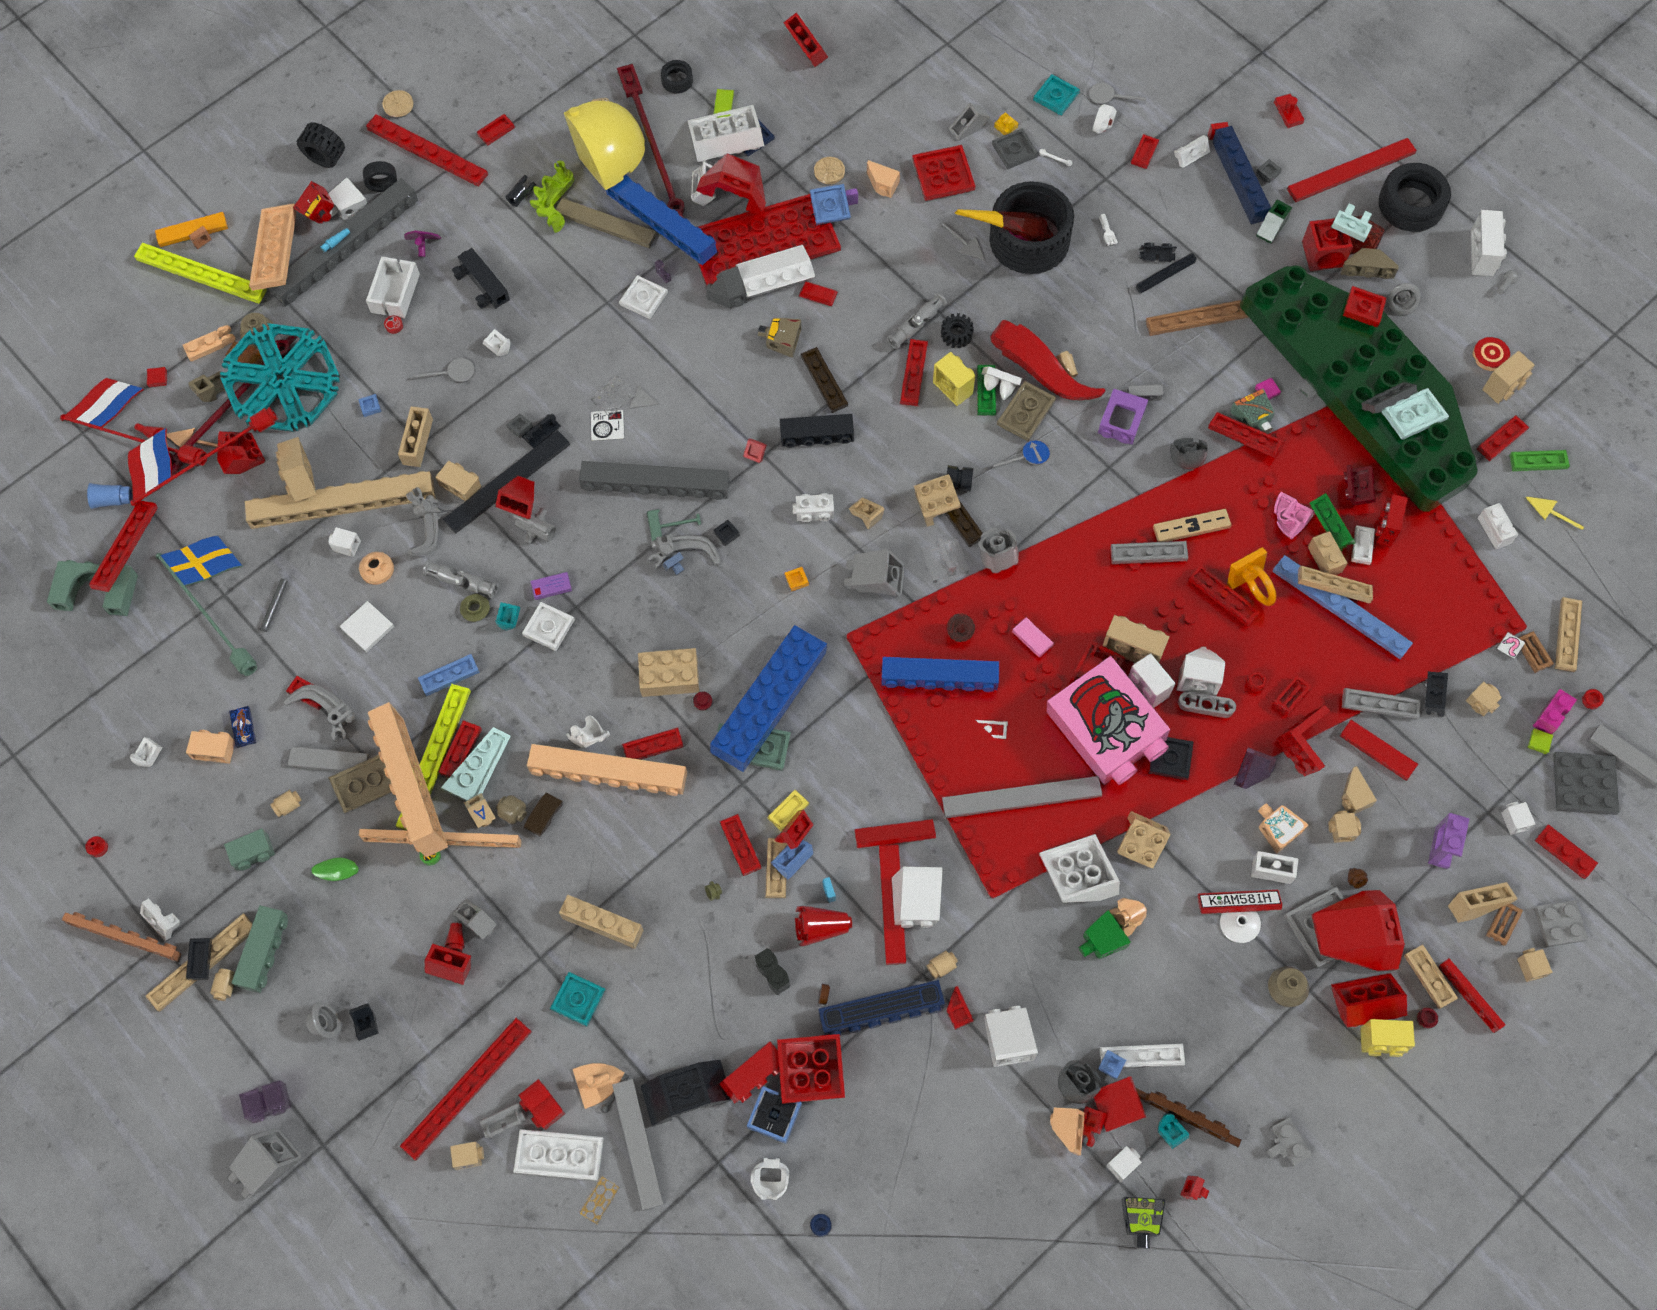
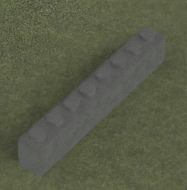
M592 461L581 462L579 476L581 489L586 491H619L625 494L634 492L642 495H676L677 497L694 496L699 499L709 497L716 500L728 498L730 481L728 470Z

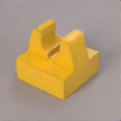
M1005 112L994 123V127L1003 135H1007L1018 128V122Z

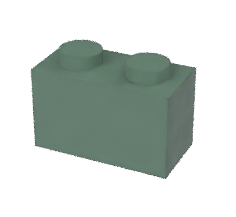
M262 828L224 844L231 866L237 871L246 870L252 864L265 862L275 855L269 836Z

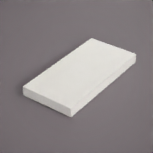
M520 1129L513 1172L598 1181L604 1138Z

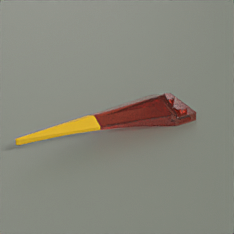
M957 209L955 212L957 215L1001 227L1031 242L1045 241L1054 236L1047 225V221L1034 213Z

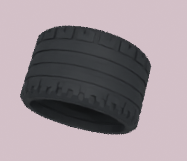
M1038 181L1017 183L1004 190L996 199L992 210L1003 215V227L992 224L990 227L989 242L996 259L1010 270L1022 274H1039L1053 269L1066 257L1070 246L1074 224V210L1068 197L1058 188ZM1019 215H1038L1051 221L1058 232L1045 241H1024L1013 236L1007 230L1005 224L1013 217Z

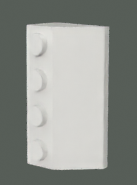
M803 245L735 265L738 266L747 299L809 281L815 277L810 258Z

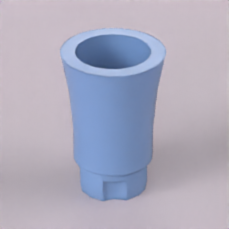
M89 483L87 489L88 504L91 509L130 504V501L133 500L132 488L129 486Z

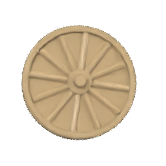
M396 90L384 97L382 105L384 111L389 116L402 117L412 110L413 99L409 93Z
M824 157L815 164L814 174L821 183L835 184L844 177L845 166L838 158Z

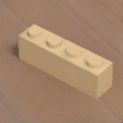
M567 895L559 911L562 919L634 949L644 931L639 923L570 895Z

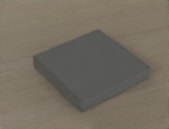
M1023 128L992 140V145L1007 170L1038 157L1037 150Z

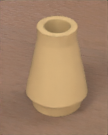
M1065 351L1056 356L1069 376L1074 378L1078 375L1072 354Z

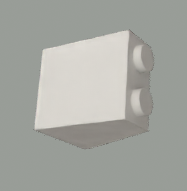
M902 867L892 877L895 925H901L902 928H911L914 925H921V928H931L939 921L942 867Z
M1012 1006L1008 1008V1011L1001 1012L1000 1009H993L988 1011V1014H985L984 1021L993 1067L1035 1060L1038 1051L1026 1008Z

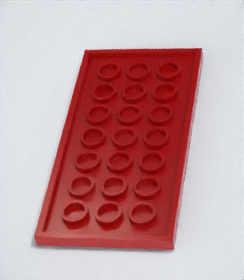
M810 194L766 206L762 216L746 212L698 226L704 234L713 237L716 241L717 253L703 265L698 263L706 286L709 283L713 284L720 272L736 267V264L800 245L804 246L810 260L841 251V245L832 223L816 225Z

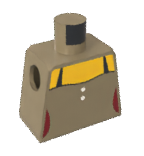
M772 318L770 327L759 326L758 336L766 337L768 349L793 358L802 330L801 319Z

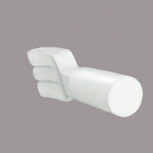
M1101 214L1099 219L1105 231L1103 237L1106 245L1118 244L1114 232L1109 228L1106 215Z

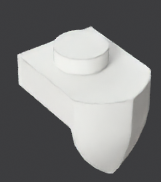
M494 329L483 341V345L497 356H504L508 354L511 342L509 338H505Z
M144 737L135 754H130V759L137 766L150 767L155 762L162 747L150 738Z

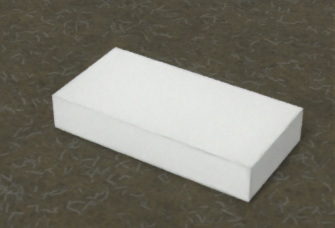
M1362 526L1355 527L1353 539L1356 543L1352 547L1351 562L1371 564L1375 529Z

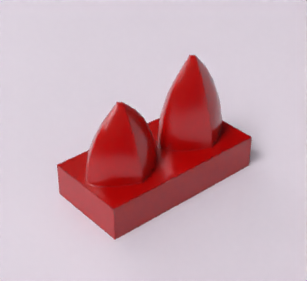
M804 809L797 811L784 830L775 838L776 842L787 843L790 849H795L799 846L813 827V823Z

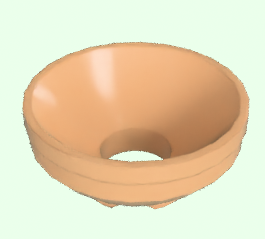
M371 552L365 555L359 564L361 577L365 582L373 585L386 582L394 571V564L391 558L383 552ZM372 560L379 561V565L376 568L369 567V563Z

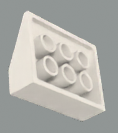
M753 105L687 120L697 162H706L716 157L723 158L727 153L740 154L743 151L756 150L764 146L761 128ZM731 114V115L728 116V117H720V118H717V116H723V115Z

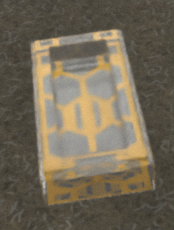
M601 1176L579 1211V1214L598 1225L620 1186Z

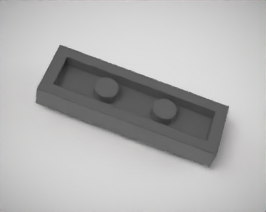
M1402 382L1362 402V410L1379 413L1382 409L1393 406L1396 402L1407 399L1410 395L1416 393L1417 385Z

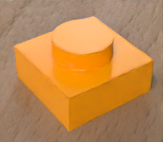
M803 567L785 572V578L791 592L809 586Z

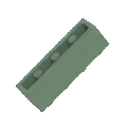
M259 905L232 980V984L237 988L261 993L262 988L266 986L268 980L267 973L274 964V954L276 949L280 947L282 931L288 925V915L283 911Z

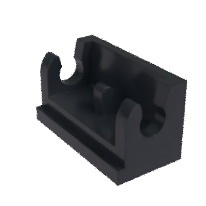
M1428 671L1425 709L1428 715L1431 712H1437L1439 717H1444L1448 673Z

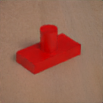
M1291 93L1276 97L1274 100V104L1287 128L1301 125L1305 120L1297 106V98L1292 96Z

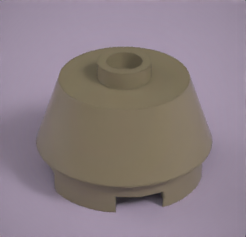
M250 313L241 321L240 337L242 339L249 330H251L254 336V327L257 332H262V324H265L269 330L267 323H274L260 313ZM254 344L249 345L251 348L258 349Z
M1285 966L1276 969L1271 974L1268 981V989L1271 997L1279 1005L1296 1007L1307 999L1309 983L1306 976L1300 970Z

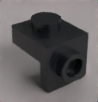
M368 1003L349 1010V1014L354 1022L356 1037L359 1041L379 1034L375 1014Z

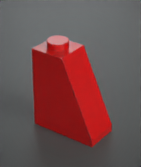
M517 476L498 490L495 507L526 519H531L535 482Z

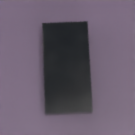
M190 938L186 971L187 980L209 979L211 938Z

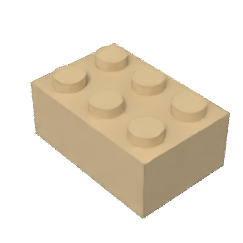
M299 437L278 443V451L275 452L278 459V472L281 480L286 483L285 488L288 495L292 496L295 502L317 495L312 467Z
M1114 615L1103 646L1134 663L1139 662L1150 653L1159 663L1169 636L1162 631L1151 630L1144 624L1131 622L1126 617Z
M696 648L638 653L639 685L642 697L700 692Z

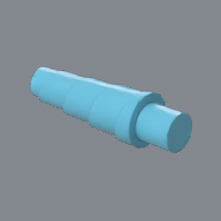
M346 228L327 239L320 246L324 252L332 249L350 231Z

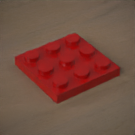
M962 145L912 155V161L925 201L975 191L976 186Z

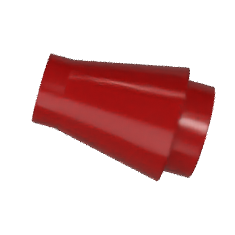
M450 924L444 945L445 948L462 953L465 948L462 924Z

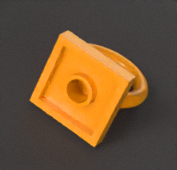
M1262 547L1231 564L1227 585L1234 589L1247 582L1255 598L1262 604L1271 606L1276 601V591L1271 579L1263 570L1267 552ZM1258 576L1267 589L1268 598L1261 593L1254 581Z

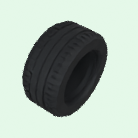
M1423 163L1403 164L1393 169L1387 176L1379 194V208L1384 218L1396 228L1409 232L1428 230L1434 227L1444 215L1451 199V188L1446 177L1436 168ZM1402 188L1421 190L1428 195L1431 205L1426 207L1409 205L1400 198L1398 190Z

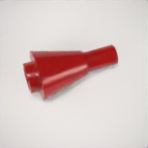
M139 423L135 424L134 427L135 430L142 432L148 439L164 429L162 427L144 426Z

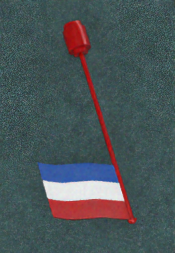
M105 378L94 386L78 405L67 414L60 415V420H67L143 443L146 440L103 427L113 420L144 389ZM187 444L180 447L179 450L168 447L169 451L177 453L180 462L192 464L207 454L203 449ZM207 459L203 460L196 466H203L206 463Z
M271 407L263 408L250 417L251 421L248 428L173 476L172 461L167 445V429H163L128 452V467L133 486V500L130 501V504L137 506L136 503L253 429L255 432L258 430L261 433L268 429L278 420L277 415Z

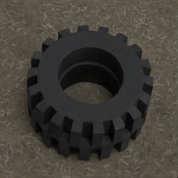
M316 122L308 123L296 141L299 150L309 160L326 168H333L345 151V144L342 139L330 128Z

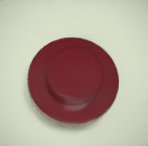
M698 692L693 698L695 708L702 711L709 709L713 702L711 695L707 692Z
M1422 1008L1417 1013V1021L1423 1028L1430 1029L1437 1025L1438 1015L1431 1008Z

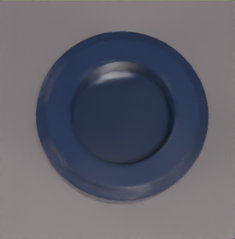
M817 1214L812 1218L810 1228L814 1235L825 1237L831 1232L832 1223L827 1215Z

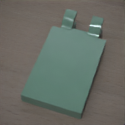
M719 723L717 730L718 732L724 725L723 723ZM773 729L750 764L783 771L791 732Z

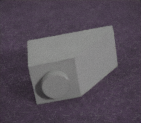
M969 103L948 129L960 141L979 131L989 120L990 116L981 105Z
M468 899L453 913L454 916L482 940L489 936L497 925L482 909Z

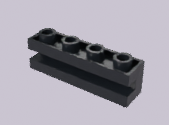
M853 414L780 419L781 447L792 448L800 445L812 446L814 444L830 445L832 443L847 444L854 442Z

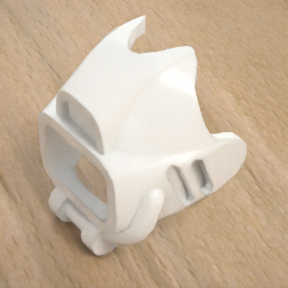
M591 715L585 718L586 726L584 728L573 725L570 728L571 736L569 733L566 734L571 742L581 748H586L597 741L602 742L610 736L609 731L603 730L598 721Z
M764 1158V1162L758 1163L751 1172V1184L754 1192L762 1200H777L785 1193L789 1182V1169L780 1162V1158ZM761 1169H781V1181H761Z

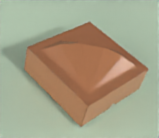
M204 226L189 235L197 249L212 240Z

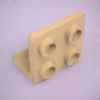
M949 474L914 486L927 527L934 525L933 518L937 515L961 507Z
M1131 811L1128 816L1131 825L1117 852L1149 868H1154L1171 834L1166 826Z

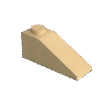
M1505 882L1459 892L1448 907L1458 923L1481 917L1515 902L1518 898L1508 883Z

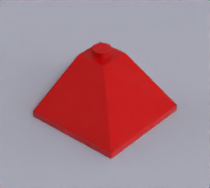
M840 1034L777 1040L782 1104L845 1098Z

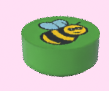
M440 851L428 857H425L420 852V859L426 865H435L441 858Z

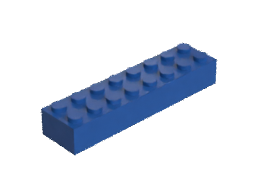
M794 625L710 743V753L744 772L825 656L827 643Z

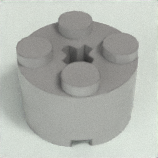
M993 528L981 535V540L978 544L981 561L985 567L991 569L994 573H998L1018 563L1019 553L1016 536L1011 530L1006 529L1004 531L1000 530V528Z

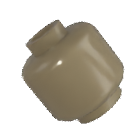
M514 795L502 797L496 806L498 816L509 824H516L518 821L522 822L527 815L525 811L526 804Z

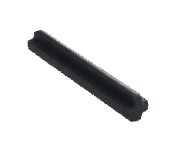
M1193 253L1188 254L1136 285V290L1139 293L1147 291L1194 264L1197 259Z

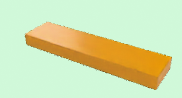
M219 212L157 229L155 233L159 247H164L190 240L189 235L202 226L205 227L209 234L226 230L228 226L224 212Z

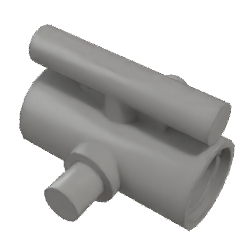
M540 508L538 514H535V516L531 515V519L514 514L515 526L527 531L525 542L531 544L536 537L547 542L552 540L556 532V526L545 521L546 518L544 517L547 510Z

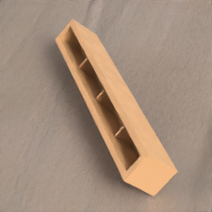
M531 744L527 762L529 772L535 776L546 774L555 779L566 777L575 782L586 780L596 785L607 783L611 787L627 786L631 790H639L641 788L647 789L651 793H658V791L666 792V794L671 796L683 795L687 777L686 766Z

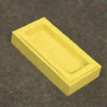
M794 790L767 818L782 832L797 811L805 809L809 802Z

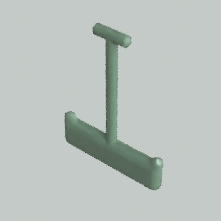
M660 510L647 511L652 541L656 540V537H662L661 528L696 521L698 525H701L699 514H696L694 519L660 525L658 517Z

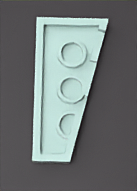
M493 727L440 789L464 801H468L483 793L508 743L510 735Z

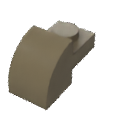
M221 371L209 377L202 375L188 382L190 389L203 402L217 400L216 395L225 391L220 379Z

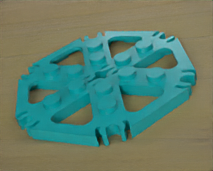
M267 323L269 330L265 324H262L263 331L257 332L254 327L253 332L255 335L253 336L251 330H249L224 358L222 367L227 368L228 371L220 372V379L236 416L238 415L240 420L244 416H248L245 422L247 425H250V417L263 408L267 409L278 396L287 415V420L283 423L275 422L268 429L294 432L291 425L294 426L296 431H299V423H304L307 428L308 423L306 420L308 419L310 425H312L337 396L339 388L332 386L334 382L340 383V375L324 339L322 341L321 336H318L317 339H312L315 333L313 330L310 331V328ZM279 334L299 337L300 340L282 359L275 342V337ZM254 344L258 347L265 365L238 362V358L249 345ZM315 353H321L328 366V372L304 371L301 368ZM282 374H284V380H278L277 375L281 376ZM236 382L260 385L244 404L238 402L233 390V385ZM296 389L321 392L324 394V398L312 412H306Z

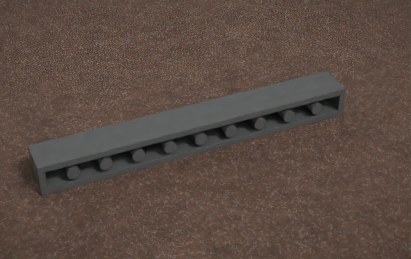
M400 178L288 267L286 285L270 287L272 295L285 307L295 301L299 295L306 292L314 283L320 281L324 275L335 269L339 263L361 248L369 239L375 237L379 231L387 227L394 219L400 217L409 207H412L418 201L415 190ZM346 228L350 231L332 249L326 252L321 249L320 246L338 232Z

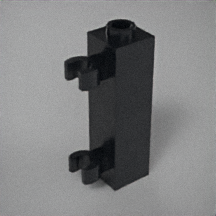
M473 248L462 252L458 256L460 266L452 269L454 277L458 281L467 274L483 294L475 298L480 309L485 308L489 302L497 309L510 300L507 289Z

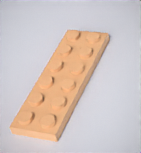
M294 203L261 210L249 284L252 291L286 285L297 212L293 208Z

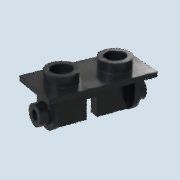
M1150 242L1144 243L1139 248V250H1143V252L1139 253V259L1143 261H1156V255H1159V262L1175 261V253L1172 252L1177 247L1172 246L1170 243H1163L1161 246H1154V243Z
M547 414L543 420L527 431L522 438L534 449L558 430L561 425L556 421L554 414Z

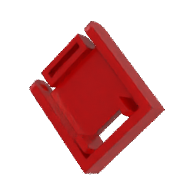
M1090 640L1070 681L1073 682L1076 677H1082L1104 661L1094 656L1096 650L1109 657L1111 656L1119 667H1121L1125 657Z

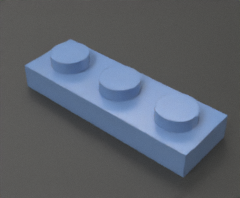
M472 654L420 676L418 679L425 695L429 696L480 672Z

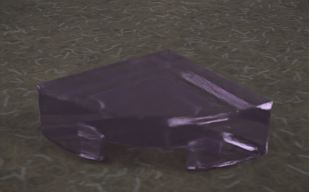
M658 259L654 262L656 273L667 284L671 281L670 273L668 274L663 269L665 265Z

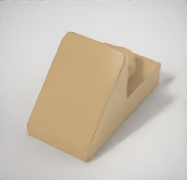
M863 497L849 508L851 514L863 520L867 529L872 528L882 519L885 510L883 506Z

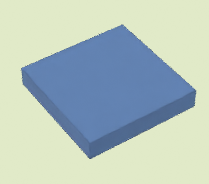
M844 184L811 189L809 191L816 225L851 219Z

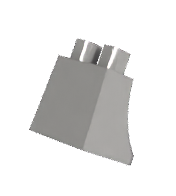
M883 549L855 554L854 559L847 561L846 568L852 573V576L846 577L844 580V585L848 589L891 596L902 595L905 568L903 562L891 550Z
M271 1129L253 1135L230 1165L231 1173L228 1179L235 1185L242 1183L245 1187L241 1190V1194L245 1199H250L256 1194L265 1191L276 1179L300 1160L301 1154L278 1129Z

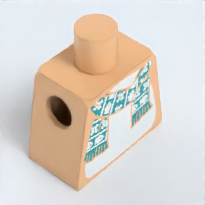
M1266 803L1258 810L1265 818L1260 824L1259 829L1277 854L1308 827L1305 821L1283 805L1274 811Z

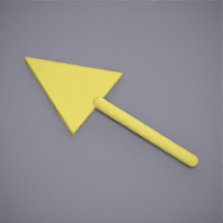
M1526 497L1544 520L1551 513L1581 530L1584 529L1582 525L1552 510L1557 501Z

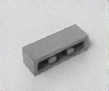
M1158 384L1128 386L1127 393L1147 399L1148 401L1162 400L1163 387Z

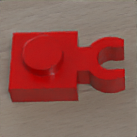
M1085 1106L1083 1111L1085 1114L1082 1143L1084 1138L1087 1137L1086 1145L1092 1148L1095 1143L1094 1133H1101L1107 1114Z

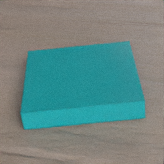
M1051 74L1033 96V101L1062 116L1078 96L1080 89Z
M568 972L550 1010L587 1027L606 989Z

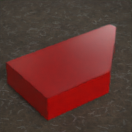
M956 986L946 1010L955 1030L974 1022L958 986Z

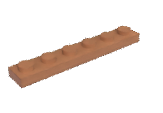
M65 912L62 918L64 922L71 926L177 962L182 955L176 951L177 947L168 943H165L164 946L157 944L158 940L151 937H146V939L139 938L140 934L129 930L128 933L121 931L122 928L112 924L109 927L104 926V922L92 918L91 921L86 920V916L74 912L73 915Z

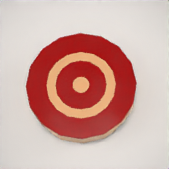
M1485 337L1474 346L1472 355L1479 367L1484 370L1494 371L1510 358V350L1502 340L1494 337Z

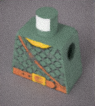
M1263 388L1233 402L1230 412L1239 422L1255 429L1259 428L1264 433H1269L1273 429L1269 422L1272 421L1274 410Z

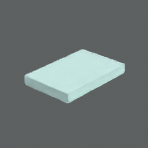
M1428 388L1411 395L1407 399H1402L1396 402L1395 405L1388 406L1381 411L1402 440L1428 429L1430 425L1436 422H1443L1449 417Z

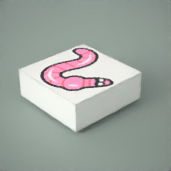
M1507 632L1497 649L1515 659L1525 642Z

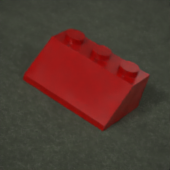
M1391 973L1331 984L1339 1016L1347 1028L1363 1025L1370 1019L1389 1020L1407 1016V994Z

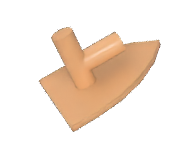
M592 1063L574 1068L573 1072L584 1108L587 1109L595 1106L612 1095L614 1092L612 1084L621 1082L625 1072L614 1066L602 1063Z

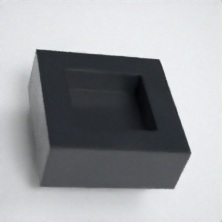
M726 520L713 530L724 546L740 536V532L729 520Z

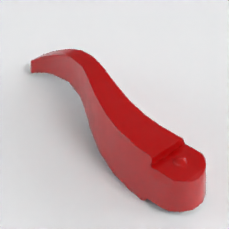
M1002 320L990 335L992 344L1002 351L1003 356L1021 366L1048 390L1060 397L1069 400H1090L1101 397L1106 391L1104 388H1091L1074 380L1068 375L1040 338L1022 324L1016 326L1007 320Z

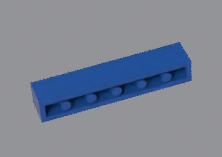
M883 657L882 685L888 688H895L897 686H905L908 689L924 687L929 690L935 688L954 690L958 688L965 691L982 689L985 692H992L998 690L999 661Z

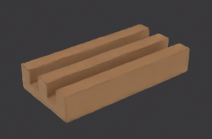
M1534 631L1519 637V639L1525 642L1521 651L1534 673L1544 670L1546 667H1551L1554 664ZM1528 638H1530V639L1532 640V642H1533V644L1535 645V647H1533V645L1531 644V642H1530V640H1529ZM1538 652L1540 653L1545 663H1543V661L1539 657Z
M1511 903L1499 908L1486 936L1494 938V941H1499L1501 945L1505 946L1523 910ZM1508 907V910H1507V912H1506V915H1505V917H1504V919H1503V921H1502V923H1501V925H1500V927H1499L1497 933H1494V930H1495V928H1496V926H1497V924H1498V922H1499V920H1500V918H1501V916H1502V914H1503L1505 908ZM1515 911L1516 914L1503 938L1501 934L1512 912Z

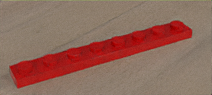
M377 114L366 125L368 131L478 187L488 176L487 170Z

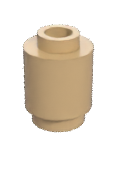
M288 790L275 798L274 802L270 805L278 817L286 816L301 806L299 802L302 799L296 791Z
M945 950L931 959L926 967L934 979L942 978L957 968L956 963L958 960L952 952L948 953Z
M219 969L218 973L215 974L210 994L214 995V999L225 1001L226 998H231L234 988L232 984L234 971Z

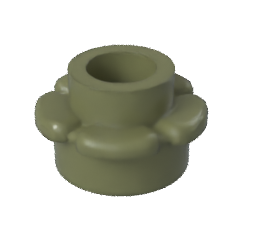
M710 881L709 885L705 886L706 895L711 901L720 899L722 890L718 883L714 884L713 881Z

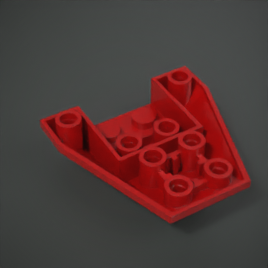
M727 153L700 178L696 189L697 192L713 197L716 187L721 188L724 191L749 199L746 211L759 216L763 215L766 200L760 167Z
M1381 890L1361 891L1312 914L1320 955L1375 971L1399 969L1405 945L1396 905Z

